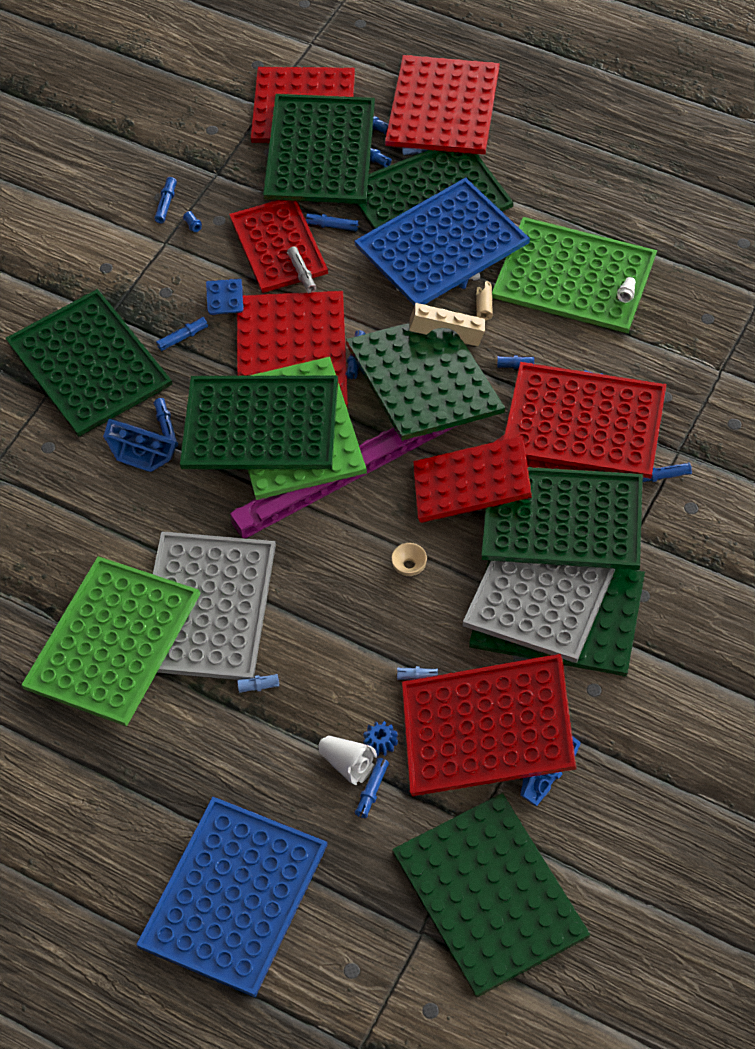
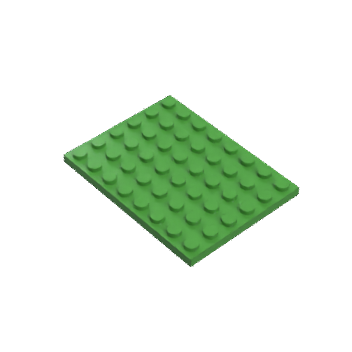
M523 217L519 228L530 238V243L506 257L492 291V298L629 333L657 250ZM631 277L636 281L634 298L630 302L624 303L618 299L617 291L626 278Z
M326 357L250 376L336 374L331 358ZM339 383L333 469H248L256 500L367 473Z
M98 556L21 686L27 691L127 727L201 594L200 591Z

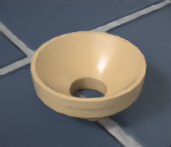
M401 544L392 553L393 567L402 575H417L426 566V552L417 544ZM412 561L415 563V566L408 569L404 566V563Z

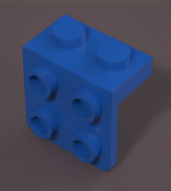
M242 279L206 281L207 307L210 315L243 312Z

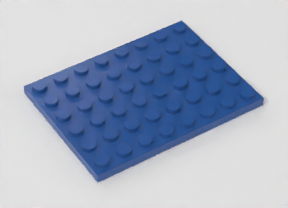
M464 178L354 242L355 246L415 306V303L427 304L530 243V238L467 178Z
M212 797L136 944L137 948L256 997L326 850L327 842Z

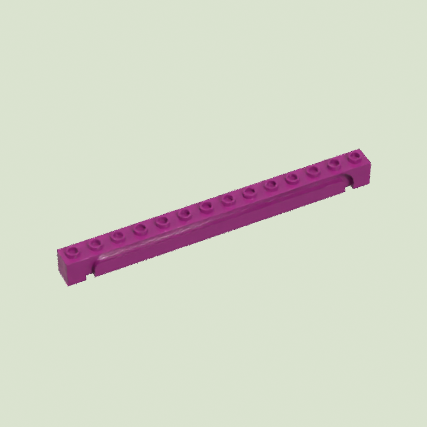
M394 427L383 431L378 436L368 439L359 445L367 473L258 500L254 499L249 504L236 508L230 513L231 523L241 538L246 539L454 427L401 441Z

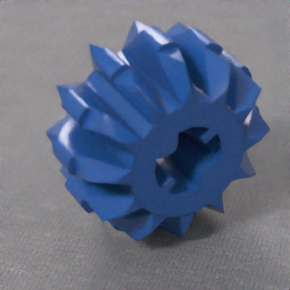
M375 721L374 727L368 725L367 731L363 734L365 738L364 744L373 747L376 750L377 756L380 752L386 756L387 750L393 752L394 746L398 744L396 739L398 737L397 732L393 731L392 724L386 726L385 721L382 722V725Z

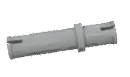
M297 247L289 248L287 254L298 273L299 281L303 283L307 293L314 292L316 285L312 279V274L307 269Z

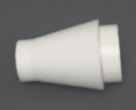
M626 278L625 282L618 289L617 296L621 302L628 303L633 300L636 283L634 278Z

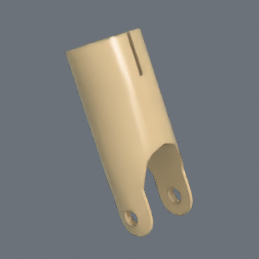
M488 281L485 282L483 290L480 287L476 289L477 317L485 319V321L493 316L492 286Z

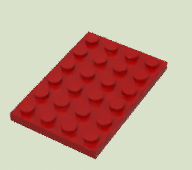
M276 200L229 214L262 293L300 282L298 273L287 254V250L291 247H297L307 269L312 274V278L328 274V268L297 201Z
M523 436L413 461L417 511L420 523L532 498Z

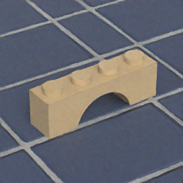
M415 303L410 317L409 331L427 335L434 329L448 328L458 333L460 339L465 344L479 346L485 332V319Z

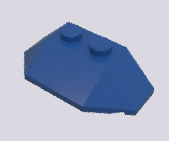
M112 419L108 420L103 436L117 461L149 472L172 460L177 444L176 441L165 436Z

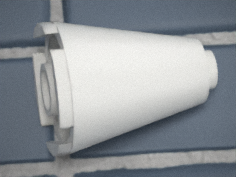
M327 736L319 742V753L350 783L357 785L358 781L362 783L371 774L375 766L372 763L373 757L377 758L376 750L373 747L333 736Z

